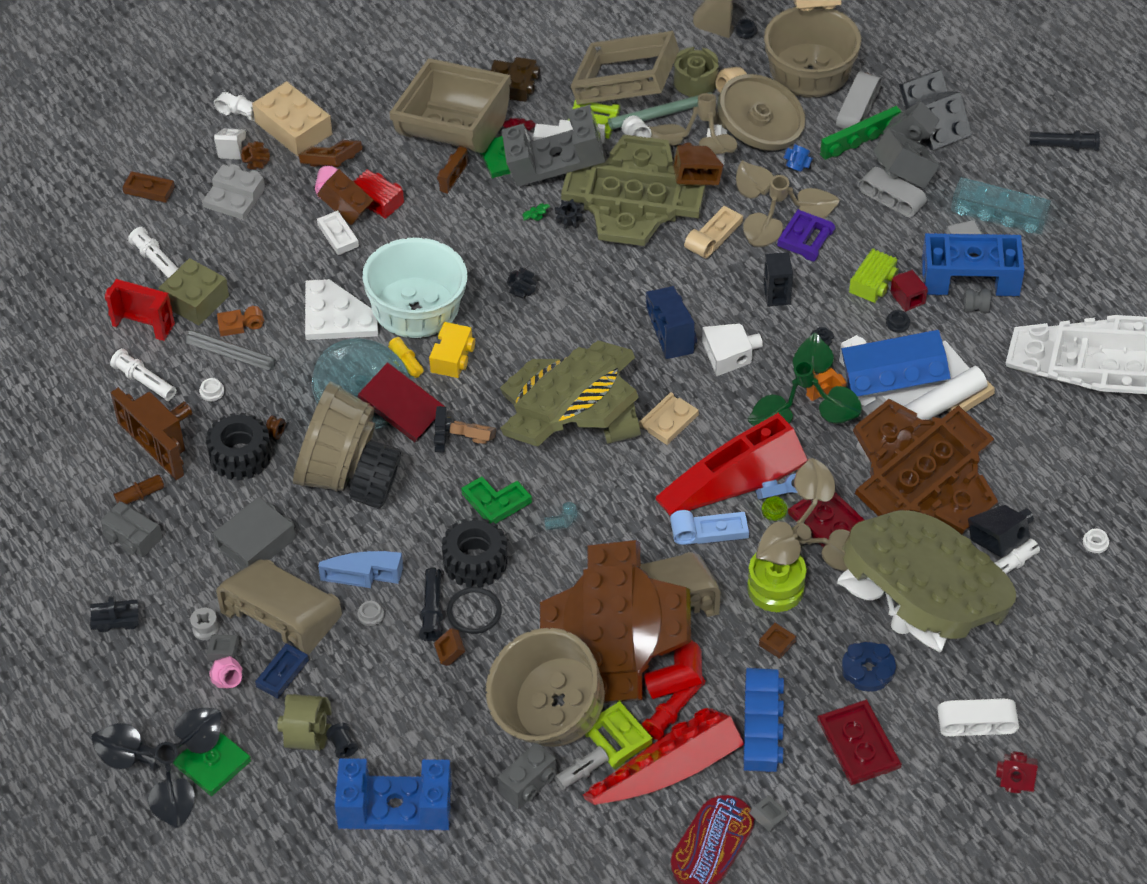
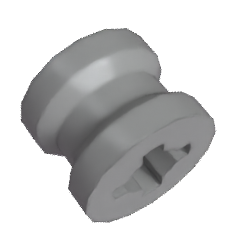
M199 608L192 613L190 622L196 638L209 640L211 635L218 633L217 617L212 609Z

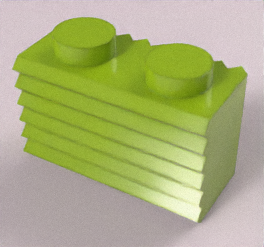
M874 248L871 249L850 279L849 293L873 303L879 297H884L889 281H892V277L898 275L899 269L896 268L897 258H893L891 255L888 256V254L879 252V250L876 251Z

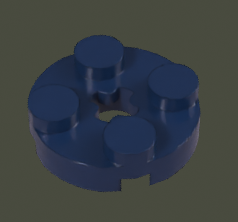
M873 642L854 643L849 645L847 652L843 656L842 674L844 678L861 691L874 692L881 690L892 681L895 675L896 662L894 656L890 653V648L885 644ZM871 663L875 666L872 667V671H867V668L861 665Z

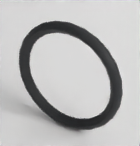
M470 587L457 592L452 596L447 605V617L452 626L459 631L469 634H478L491 629L497 624L502 613V606L497 596L491 591L479 587ZM471 592L483 593L489 596L496 605L495 617L488 625L481 628L471 629L461 626L452 615L453 604L460 596Z

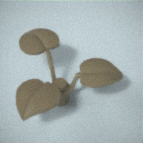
M703 93L698 96V107H693V114L686 130L676 124L649 127L651 138L669 140L670 146L677 145L683 142V137L688 136L698 114L701 120L709 121L711 137H705L699 141V146L709 147L714 154L731 153L737 149V142L732 136L728 134L715 135L714 124L722 125L725 129L727 128L716 111V96L711 93Z
M743 160L737 169L736 185L738 191L743 196L753 199L760 194L766 196L769 193L772 198L768 217L763 213H754L749 215L744 221V234L749 244L756 247L768 246L776 242L783 231L782 222L772 217L776 202L785 200L788 194L796 206H800L799 210L823 219L831 214L840 201L835 195L815 188L801 190L796 199L793 188L789 187L787 177L783 175L773 177L772 173L767 169L749 164Z
M809 458L798 469L794 485L802 498L806 500L813 499L812 504L801 519L797 521V525L793 527L786 522L771 524L764 531L759 541L756 558L778 565H789L798 559L803 544L825 543L827 545L823 547L821 552L824 561L834 569L846 571L848 568L843 561L845 551L842 550V547L850 532L844 529L835 530L830 534L829 540L827 538H811V529L804 524L816 507L818 500L828 502L832 499L835 492V481L829 469L820 461Z

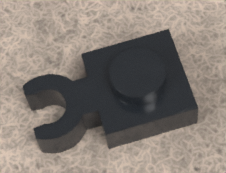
M444 406L436 407L434 452H445L446 434L450 432V425L452 423V417H447V407Z

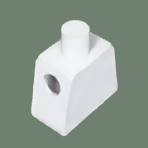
M741 324L703 327L702 343L716 376L750 364L752 361V350L762 348L763 346L760 334L747 336Z

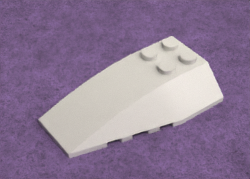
M1112 315L1107 316V320L1095 321V318H1087L1082 323L1070 324V321H1062L1057 326H1048L1045 323L1014 327L1006 359L1007 367L1098 391L1147 394V317Z

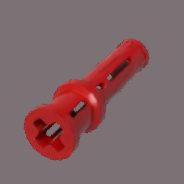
M702 676V684L675 692L666 703L659 704L656 707L655 713L650 719L643 721L642 727L653 739H661L665 729L677 721V714L697 691L705 685L704 677Z

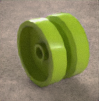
M755 553L750 560L748 569L747 590L750 599L756 606L771 612L788 611L797 606L803 598L805 589L806 565L804 559L799 555L798 559L792 564L778 565L766 560L757 559Z

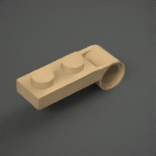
M723 206L700 231L693 229L688 234L684 247L703 258H708L743 222V215Z

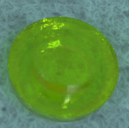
M771 496L763 502L761 512L765 518L777 521L785 517L787 506L780 497Z

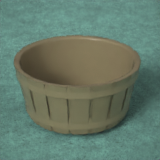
M822 6L813 7V10L808 11L793 7L779 13L769 22L770 24L765 29L764 41L770 63V72L775 81L785 86L794 95H801L802 97L826 96V94L829 95L837 91V89L839 90L850 76L861 45L859 29L848 16L835 9H823ZM808 66H813V69H804V68H808Z
M330 381L318 402L306 432L296 463L293 484L303 487L311 486L345 491L350 479H353L365 445L372 439L375 429V423L372 422L374 407L346 391L342 386Z
M539 628L531 630V632L528 631L513 639L514 641L508 643L499 653V656L496 657L487 678L486 700L493 719L510 735L526 742L538 743L541 746L556 747L578 740L594 726L600 716L604 703L603 681L597 662L590 649L576 635L557 628ZM554 695H565L563 706L556 705L554 707L552 705L554 703Z

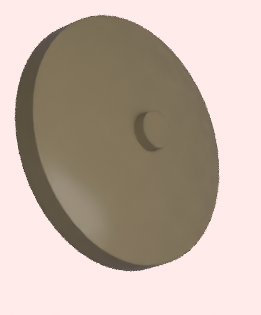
M755 74L739 75L730 79L719 94L717 108L723 124L736 138L750 146L763 150L784 149L794 144L804 129L805 115L800 102L789 89L771 78Z

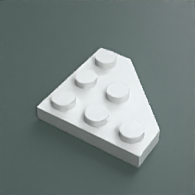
M329 279L306 281V340L378 336V321L369 306Z

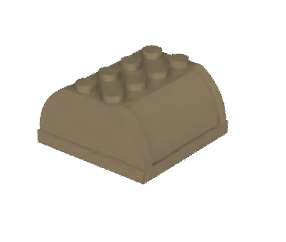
M428 58L390 111V120H393L394 128L401 136H415L484 153L505 121L509 103L511 77L507 74Z

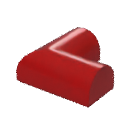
M691 640V643L674 650V665L645 673L646 686L652 699L702 684V651L696 642Z

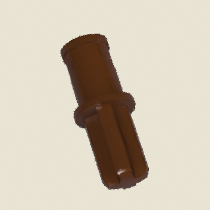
M155 475L138 484L133 482L134 485L113 493L117 503L120 501L128 505L139 499L142 501L145 496L164 488V482L160 475Z

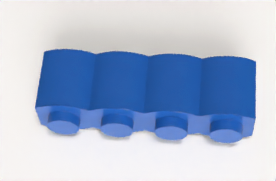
M746 668L744 771L777 772V763H783V747H778V740H783V724L778 723V717H783L784 702L778 700V694H783L784 678H779V669Z

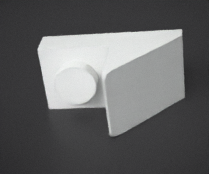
M222 129L214 135L219 158L241 159V143L246 139V129Z

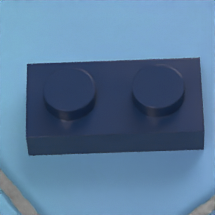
M286 643L255 681L256 687L278 699L309 661L308 654Z

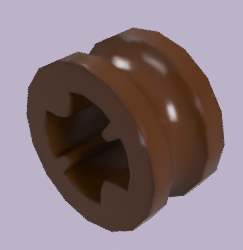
M271 415L266 422L269 437L273 436L275 440H279L285 430L286 421L283 418L277 420L276 416Z

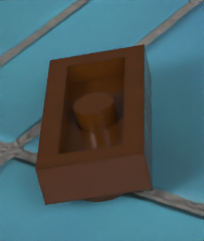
M459 146L456 152L450 155L444 169L439 171L437 181L439 182L441 192L448 194L469 164L467 148Z
M131 171L122 189L124 194L166 203L175 185L174 180Z

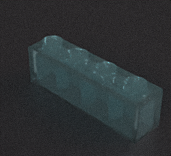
M960 177L953 195L951 212L1041 235L1048 218L1051 200Z

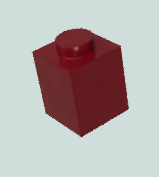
M913 269L892 277L890 293L905 312L926 303L928 288Z

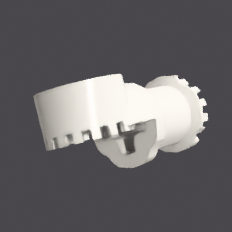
M222 92L214 101L216 109L225 115H229L232 112L236 115L242 114L247 116L249 120L255 121L252 107L253 102L247 100L245 96L239 95L236 97L228 94V92Z

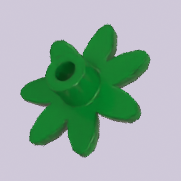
M540 203L537 207H531L529 211L522 214L523 220H527L530 217L535 221L542 219V214L546 212L545 209L549 208L550 205Z

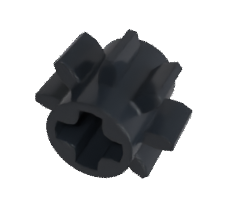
M574 199L566 202L561 200L560 208H554L555 214H557L555 217L556 223L561 222L564 225V229L567 226L576 228L577 220H583V214L580 213L582 206H576Z
M522 267L519 271H512L507 280V285L511 287L509 293L522 299L525 295L530 296L535 291L537 281L533 279L535 273Z

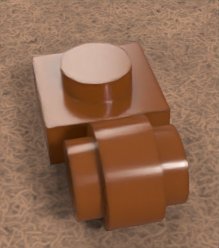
M257 306L248 307L244 315L241 314V309L217 313L220 336L244 333L245 326L253 330L259 329L264 323L263 311Z

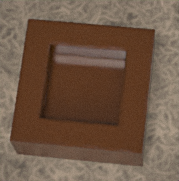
M774 623L759 639V646L781 659L796 642V635Z
M450 628L434 642L440 664L445 666L452 664L465 652L459 631Z

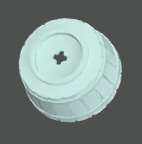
M404 238L381 246L369 256L363 268L364 288L370 300L373 315L386 330L402 337L422 338L439 333L444 322L452 323L458 313L459 304L464 295L467 282V268L456 251L454 252L449 246L435 240ZM415 302H418L419 306L422 308L412 310V307L409 306V304L414 305Z

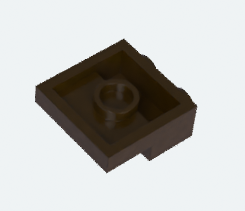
M515 57L513 63L494 60L490 71L510 75L509 100L527 102L529 95L534 93V80L539 79L540 66H537V60Z

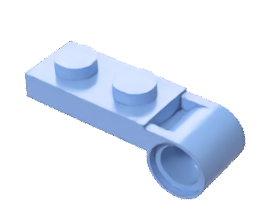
M680 510L673 513L670 517L674 541L677 544H701L749 538L745 512L693 517L690 511Z

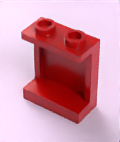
M115 279L112 286L108 287L105 292V300L109 310L108 314L113 327H117L123 318L152 325L155 338L165 341L175 324L167 292Z

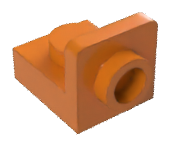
M831 367L826 372L816 375V379H818L821 388L827 395L833 387H846L844 377L839 373L837 374ZM814 385L807 388L806 396L812 401L819 397L823 398Z

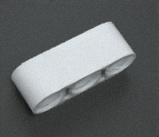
M1011 699L946 701L937 707L940 731L944 736L1012 734L1019 729L1016 705Z

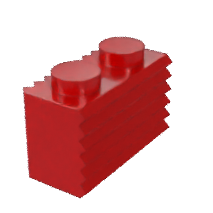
M366 169L362 175L353 181L373 199L368 207L369 210L385 219L404 203L401 186L385 180L380 173H373Z

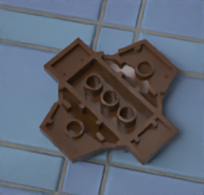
M888 399L855 425L853 432L871 462V477L860 485L854 494L877 516L901 510L915 511L946 523L962 535L969 529L968 518L993 509L997 505L998 500L986 479L978 473L979 454L993 443L994 438L959 405L942 419L932 417L931 420H922L917 417L916 412Z
M637 540L588 545V569H583V575L575 586L540 602V628H557L565 630L567 633L570 632L581 639L590 649L597 662L603 681L604 703L642 700V673L649 667L647 664L651 658L657 655L662 656L691 643L690 589L651 579L647 575L648 573L641 569L640 542Z

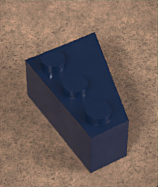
M674 286L647 291L646 309L665 359L694 354V344H697L695 322L685 307L681 295H678Z

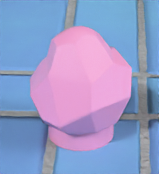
M231 656L215 660L209 672L211 682L218 688L236 687L241 682L243 668Z

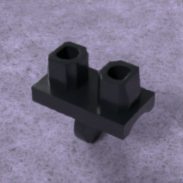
M115 596L108 598V602L90 604L91 630L109 632L110 629L117 627L130 630L135 629L139 625L138 599L116 601Z

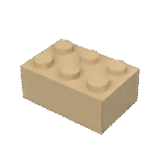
M285 82L252 103L255 123L296 156L332 135L330 115L288 82Z

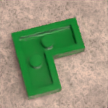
M482 476L461 488L462 495L482 518L489 520V524L493 522L496 524L532 503V496L518 480L498 492Z

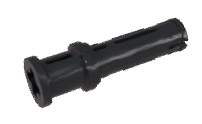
M1076 130L1074 133L1030 131L1029 146L1073 147V149L1078 151L1080 148L1099 151L1100 131L1095 133H1081L1080 130Z
M435 567L428 568L425 571L424 608L420 612L422 628L419 630V637L424 641H437L443 635V631L440 628V622L443 620V612L440 609L442 572L438 569L436 575Z

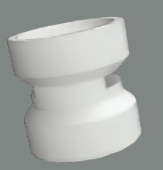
M630 116L624 120L621 129L625 135L651 138L650 128L638 116Z

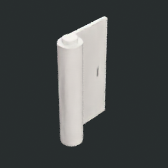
M943 341L951 379L858 396L861 405L866 406L876 400V396L882 395L886 400L891 399L916 412L918 418L930 420L932 417L941 414L983 390L988 384L983 372L977 366L969 368L946 341Z

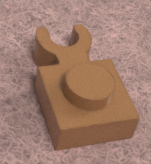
M454 421L450 425L449 433L465 435V437H471L473 442L485 444L487 441L495 438L496 428Z

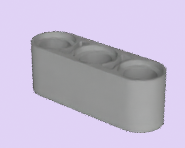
M861 71L858 72L838 114L836 127L845 129L867 118L881 86L880 77Z
M873 167L858 183V187L863 194L908 218L913 217L927 201V197L921 189L898 177H891L885 170L879 167Z

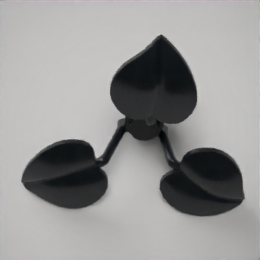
M197 708L183 713L178 717L173 727L174 734L181 741L174 744L162 742L156 749L137 750L141 743V737L136 728L125 723L112 724L100 731L94 732L91 736L92 744L99 758L106 765L114 769L123 770L130 768L134 763L135 755H154L155 762L159 766L165 767L167 783L160 782L152 787L148 795L149 808L158 819L173 828H179L191 814L195 798L194 790L186 779L171 780V765L176 760L177 748L186 744L189 751L197 754L206 753L213 749L220 736L221 711L214 708Z

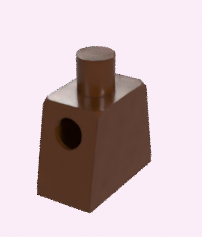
M692 143L677 146L673 165L676 183L719 185L723 163L707 146H693Z

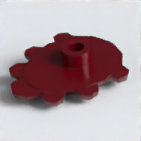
M509 118V120L504 121L503 126L504 128H509L524 123L525 128L531 130L536 127V123H533L532 120L526 121L524 118Z

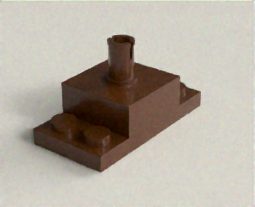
M119 387L110 392L118 424L176 481L183 477L182 466L184 462L180 454L185 451L180 422L193 414L189 405L183 401L180 405L169 411L150 391L136 400L129 393L125 394Z

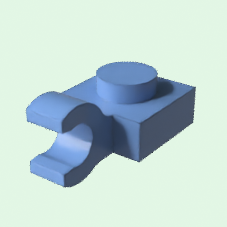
M796 474L787 476L782 484H778L777 480L762 483L763 488L756 490L758 500L785 493H798L791 484Z

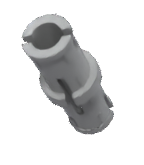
M599 746L583 758L573 760V764L561 773L556 774L554 779L564 791L581 778H588L590 772L609 761L608 756ZM588 762H590V764H589L588 766H586L585 768H583L582 770H580V771L577 772L576 774H574V775L572 774L574 771H576L577 769L581 768L582 766H584L585 764H587Z

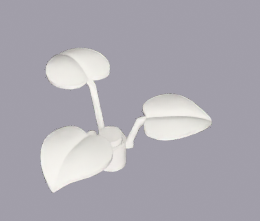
M849 569L838 578L837 584L844 586L852 594L865 600L878 599L884 593L869 577L857 580ZM886 593L890 609L889 615L893 616L891 622L892 629L900 634L910 632L927 646L941 652L947 638L940 637V632L921 631L901 619L897 615L900 605L894 608L892 598Z

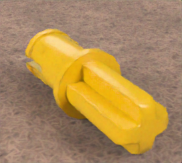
M395 337L389 342L388 347L397 357L398 364L403 365L411 376L418 378L424 371L416 360L413 350H409L400 337Z

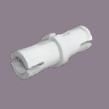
M1029 539L994 563L1007 574L1014 568L1022 567L1026 560L1040 552V548L1038 546L1032 549V547L1037 545V542Z

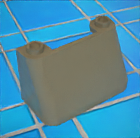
M703 0L693 15L694 26L701 30L730 38L734 32V26L732 25L733 0Z
M688 552L681 556L641 564V569L647 572L651 579L689 588L690 605L694 613H699L700 609H702L706 617L719 615L720 589L717 581L699 554Z
M268 559L257 560L224 580L216 589L222 614L229 618L236 614V616L241 618L245 613L281 633L283 642L288 643L290 640L298 650L308 655L342 616L340 601L335 595L327 594L276 567Z

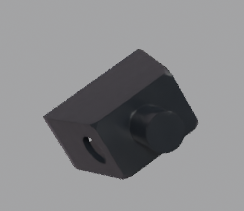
M1006 505L982 512L968 518L970 539L1003 558L1029 539L1028 524L1034 521L1033 514L1027 508L1017 512Z

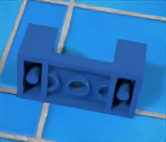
M925 233L922 252L923 283L928 288L927 295H948L951 276H996V296H1020L1024 275L1021 235ZM976 253L978 257H972L969 254Z
M339 759L335 798L338 829L449 830L452 790L450 760H422L421 777L369 776L367 759ZM393 798H399L403 801L396 808L388 805V802Z

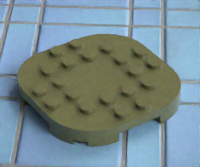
M901 510L861 521L854 525L842 547V550L845 551L843 561L857 580L869 577L900 605L897 615L901 619L921 631L940 632L939 635L943 638H964L968 635L971 628L990 621L999 625L1005 620L1016 600V591L1013 583L1005 572L990 560L986 553L977 549L969 538L961 535L951 526L923 513Z

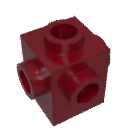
M1012 751L1011 754L1004 753L1003 761H998L995 776L1000 778V787H1005V790L1011 793H1021L1022 790L1034 792L1038 759L1028 758L1026 753Z

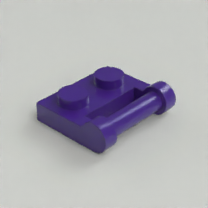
M798 209L779 237L777 246L800 254L805 259L814 262L819 255L818 251L828 236L833 234L836 227L831 221ZM815 228L820 229L821 231L812 245H806Z

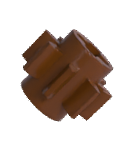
M254 141V143L248 142L247 146L242 149L241 158L243 163H248V169H263V166L269 162L270 154L267 148H263L264 143Z

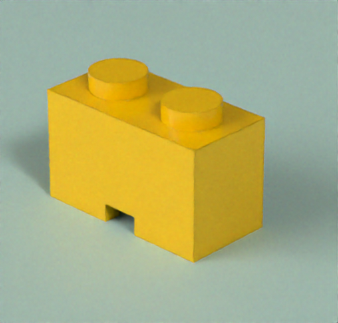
M444 322L438 335V339L441 342L440 344L435 343L429 357L430 372L459 378L461 370H466L467 355L474 350L475 338H472V327Z

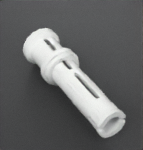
M138 227L130 233L129 243L132 246H136L143 257L150 258L168 278L178 269L159 249V243L148 236V232L144 227Z
M119 349L112 356L110 365L114 369L123 371L127 378L137 379L166 401L175 396L177 390L174 386H171L146 369L140 359L132 358L125 349Z

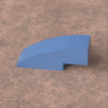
M367 551L333 557L319 563L320 580L371 588L373 580L399 584L403 570L402 553Z

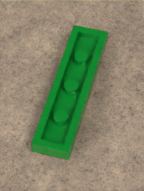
M894 106L821 139L820 155L824 160H827L831 157L839 156L846 150L857 148L868 140L876 139L879 135L884 134L883 131L891 119L901 113V110Z

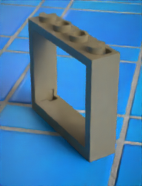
M668 31L590 43L571 84L577 105L661 93L679 52L674 32ZM595 47H601V49L597 52ZM658 56L652 70L596 77L602 64Z

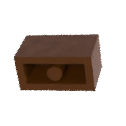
M340 169L323 184L317 193L319 198L335 212L338 211L350 225L367 210L373 201L369 195Z

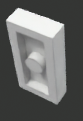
M338 211L317 219L318 227L337 255L359 247L358 239Z

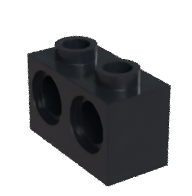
M789 252L765 254L763 288L767 307L791 305L793 269Z

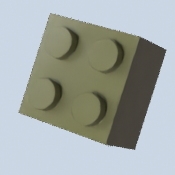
M190 258L159 287V291L169 294L172 311L198 326L229 297L226 278Z

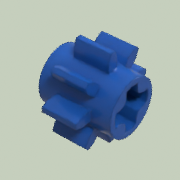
M794 144L793 149L787 148L784 159L788 160L786 166L802 172L803 167L809 168L813 159L808 156L810 150Z

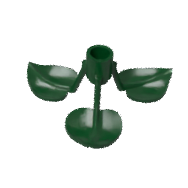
M813 333L800 345L793 357L796 379L792 380L793 386L789 401L786 403L785 399L779 395H767L756 403L747 419L751 425L755 426L779 413L790 424L793 420V413L789 407L793 404L798 385L803 388H810L813 385L816 387L820 395L825 399L819 405L820 414L824 420L830 423H843L858 417L862 413V405L857 395L847 387H833L828 395L823 391L818 379H816L815 373H824L829 370L833 365L834 355L830 347L819 335Z

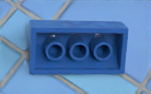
M939 330L841 348L848 388L857 397L951 379L947 356Z

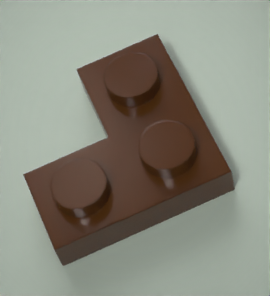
M342 140L330 148L310 147L298 154L300 163L310 164L313 167L328 165L336 168L341 166V163L345 160L354 158V155L363 149L361 141Z

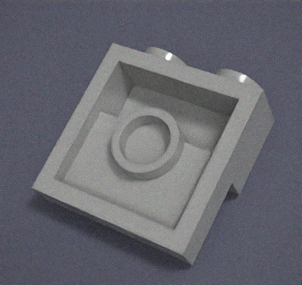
M223 164L213 177V187L203 199L202 204L205 208L244 220L265 190L264 178L257 171L252 170L249 173L241 170L235 164L230 166Z

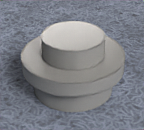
M366 601L358 609V620L366 626L377 625L384 617L383 608L375 601Z

